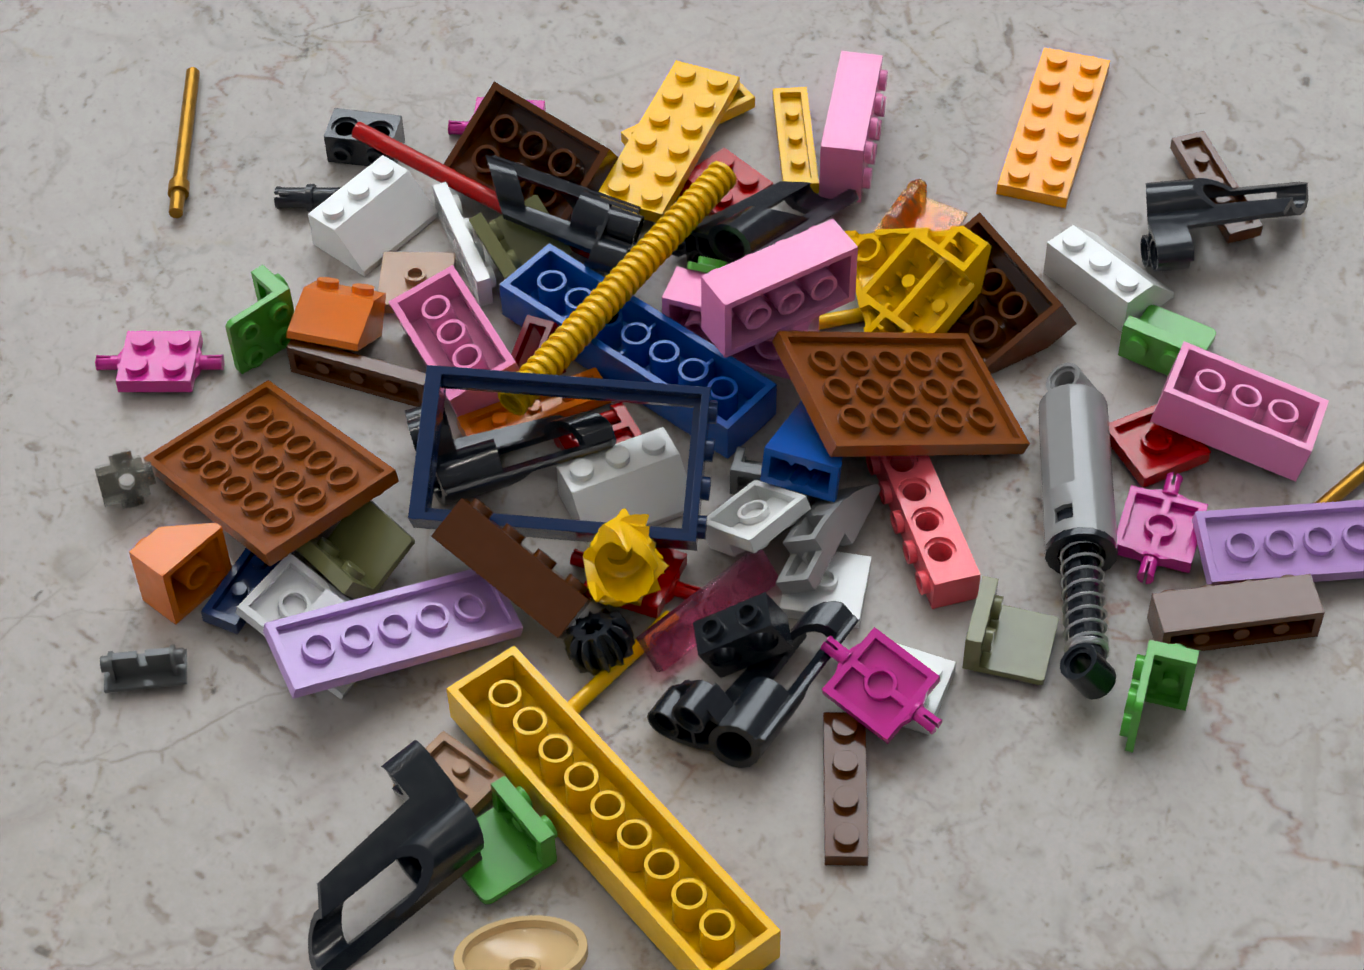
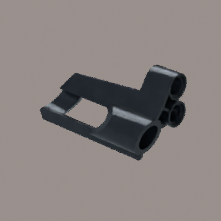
M485 155L503 219L589 253V259L584 261V266L605 274H610L618 262L623 260L624 256L637 244L644 223V216L640 215V206L496 155L492 157ZM519 179L559 193L573 208L571 220L567 221L525 206Z
M1208 178L1146 183L1147 224L1149 231L1148 235H1142L1140 242L1141 258L1144 267H1152L1155 272L1188 269L1190 262L1194 261V245L1189 229L1303 214L1308 204V182H1289L1235 188ZM1277 192L1276 199L1215 204L1209 199Z
M422 406L405 410L415 451L417 448ZM444 408L434 494L441 505L445 506L458 502L461 498L468 499L509 487L523 480L533 471L610 449L617 442L612 424L599 413L586 411L567 417L554 415L454 439ZM568 434H573L579 443L578 446L502 468L499 458L501 454Z
M829 601L817 604L806 611L790 630L793 649L747 667L725 692L717 683L712 685L704 680L690 681L688 679L684 680L681 684L670 686L648 712V722L662 736L695 749L712 750L713 754L720 761L732 767H751L757 763L793 716L804 699L809 685L831 658V656L819 649L788 691L774 681L777 674L807 637L806 633L818 632L826 637L832 636L842 644L859 620L842 602Z
M417 740L411 742L381 766L386 770L395 785L392 788L394 793L404 800L405 803L317 883L319 909L313 914L308 933L309 960L313 970H346L482 860L480 851L484 848V838L474 812L459 797L453 782L431 754ZM396 860L416 888L347 943L342 931V909L345 900Z

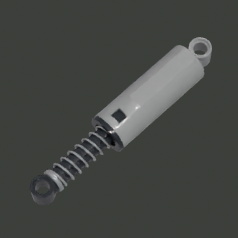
M1064 363L1057 366L1047 377L1046 388L1048 392L1040 400L1038 409L1045 560L1051 569L1062 575L1061 586L1063 591L1061 598L1064 602L1062 612L1064 614L1063 626L1065 628L1063 637L1066 643L1064 655L1060 661L1061 673L1085 698L1094 700L1107 695L1112 690L1117 676L1115 669L1106 661L1109 657L1110 647L1108 645L1109 639L1104 634L1108 630L1107 623L1103 621L1107 618V611L1102 608L1106 605L1107 601L1105 596L1102 595L1105 592L1106 586L1101 582L1105 576L1104 571L1113 566L1117 561L1118 555L1108 404L1104 395L1096 389L1074 363Z

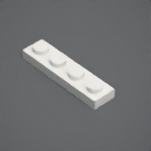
M446 182L432 185L434 203L438 211L439 220L480 307L492 304V288L497 287L495 274L491 266L485 267L484 265L485 255L482 245L479 241L475 243L473 241V228L469 218L463 219L462 217L463 209L459 196L451 194Z

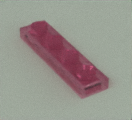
M763 549L758 550L756 553L748 552L645 630L636 639L656 672H664L696 647L694 621L767 592L776 585L779 576Z

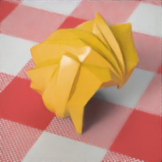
M626 508L621 509L615 518L604 523L598 529L591 544L584 551L583 561L587 587L595 602L614 607L623 606L628 603L641 606L644 595L661 590L657 578L661 574H665L664 570L669 565L661 560L664 558L655 548L656 542L649 537L650 526H646L649 518L648 514L629 515Z

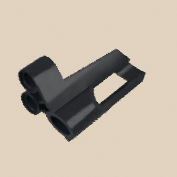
M780 181L711 216H706L696 229L692 230L691 234L685 238L684 242L672 252V255L679 257L686 254L687 264L688 261L698 263L699 256L726 261L727 264H730L748 254H753L769 247L780 240L808 230L810 227L821 223L857 202L859 197L856 190L848 189L833 199H828L817 195L812 190L811 183ZM785 200L792 209L805 215L799 216L770 208Z

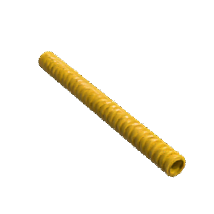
M712 162L708 169L691 184L689 189L678 198L676 203L632 247L623 260L618 262L610 274L605 276L596 289L591 291L590 295L569 315V318L563 321L562 325L555 330V333L549 336L548 340L541 345V348L537 349L534 355L530 356L517 372L561 375L564 369L570 365L571 361H574L578 354L584 350L585 346H588L599 331H602L605 324L611 321L619 309L624 307L626 302L645 284L646 280L658 270L659 266L684 242L692 230L696 229L698 224L708 216L711 210L736 185L737 178L732 169L722 162ZM498 393V398L504 408L520 416L524 415L528 408L532 407L535 403V400L541 397L536 395Z

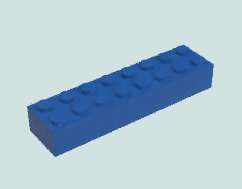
M549 243L499 284L502 315L521 327L527 315L553 321L561 326L563 321L569 318V315L590 295L593 289H596L597 285L605 277ZM634 295L626 302L622 309H619L611 321L605 324L602 331H599L597 336L591 340L588 346H585L584 350L574 360L588 370L596 367L603 379L710 387L712 400L718 401L717 423L709 424L708 438L715 439L714 451L727 459L736 452L738 446L741 447L776 415V383L732 356L724 358L715 345ZM643 404L691 435L693 408Z

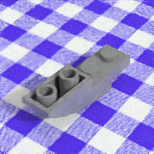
M878 484L838 490L835 502L819 499L810 506L811 509L798 519L783 542L790 553L776 581L783 594L816 590L838 546L852 545L858 537V533L881 490Z

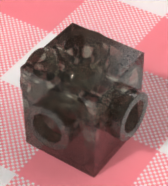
M131 450L109 455L110 463L95 466V473L105 507L121 503L122 509L142 505L145 503L144 497L151 495L149 486L156 484L151 461L143 463L141 455L133 456ZM123 474H130L134 477V481L130 485H123L120 483L119 478Z

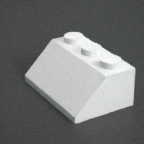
M382 155L312 210L308 217L313 245L365 277L382 263L383 252H396L438 217V211L409 170Z
M1072 225L1047 242L1043 273L1121 332L1123 324L1129 315L1140 319L1148 306L1157 305L1160 307L1174 297L1172 290L1095 233Z
M664 427L617 443L610 449L556 465L559 496L572 520L608 522L615 518L621 509L625 508L629 515L648 514L649 518L646 526H656L683 516L687 475L680 453ZM585 542L587 547H589L591 542Z

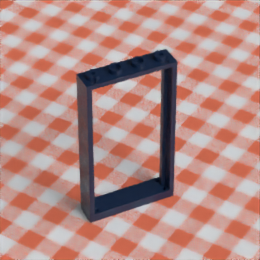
M427 365L408 519L413 528L437 529L451 511L449 509L432 508L447 388L693 408L682 528L650 526L649 537L656 542L655 548L697 551L698 539H706L707 515H701L702 500L709 501L711 477L704 476L705 463L713 462L715 439L708 438L709 424L717 423L718 401L712 400L710 387ZM494 513L490 518L502 528L506 523L510 524L525 537L591 542L598 529L606 523Z

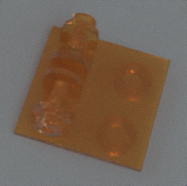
M916 179L908 183L906 189L901 192L872 233H875V230L925 227H929L932 231L950 230V226H961L968 213L928 198L926 182L922 179Z

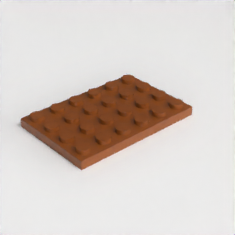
M778 331L772 341L830 457L1024 454L1030 445L968 333Z
M269 380L143 457L146 467L151 473L214 523L216 522L221 525L224 531L268 566H272L284 559L288 554L311 539L316 538L323 531L343 518L348 517L355 510L373 498L380 496L384 491L399 482L394 468Z

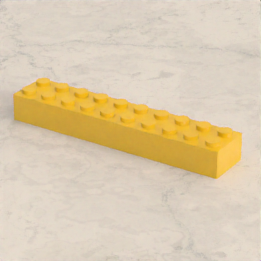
M515 645L446 688L450 717L491 763L506 774L508 780L515 788L521 786L527 792L535 812L540 817L546 815L551 820L561 841L677 970H763L780 957L781 930Z

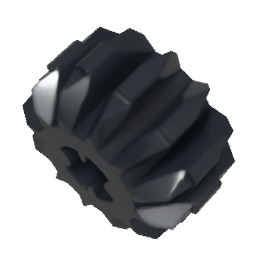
M603 608L595 614L589 611L588 616L576 618V625L566 629L567 637L563 640L566 646L565 651L569 660H572L580 673L590 672L593 676L602 670H606L609 673L612 667L624 665L623 658L634 654L632 646L635 644L633 630L619 610L609 612L606 608Z

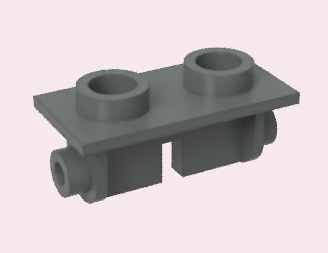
M174 644L167 648L148 649L142 654H137V651L120 653L108 651L107 656H100V669L104 673V692L110 693L187 684V649L176 648Z

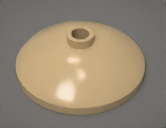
M541 915L506 918L487 924L465 937L454 952V969L580 970L588 957V943L584 932L575 924L564 919Z

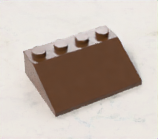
M494 81L444 162V165L495 191L485 155L491 157L496 155L599 191L618 157L609 148ZM519 179L524 201L533 195H537L550 215L567 221L571 220L573 208L559 193Z
M979 212L964 227L988 242L991 246L981 293L946 333H968L990 374H993L1047 349L1077 323L1057 297Z

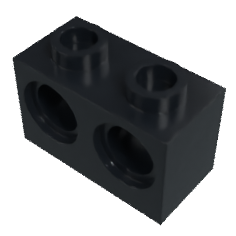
M334 108L324 134L328 162L370 166L384 155L398 163V160L353 138L352 131L358 122H362L404 144L405 135L401 115Z
M766 592L693 622L698 656L720 678L793 649L788 617Z

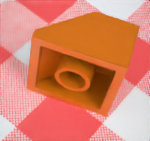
M319 277L316 281L303 288L287 329L286 338L359 351L382 336L386 293L374 291L375 287L369 284L356 283L350 287L340 285L339 280L336 278Z
M216 522L158 527L150 535L139 540L135 547L129 551L143 601L175 625L213 594L232 568L222 526Z

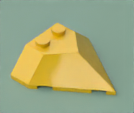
M950 226V230L932 231L929 227L875 230V233L859 234L856 230L845 231L858 246L856 295L859 309L864 317V332L946 333L981 293L991 246L964 226Z

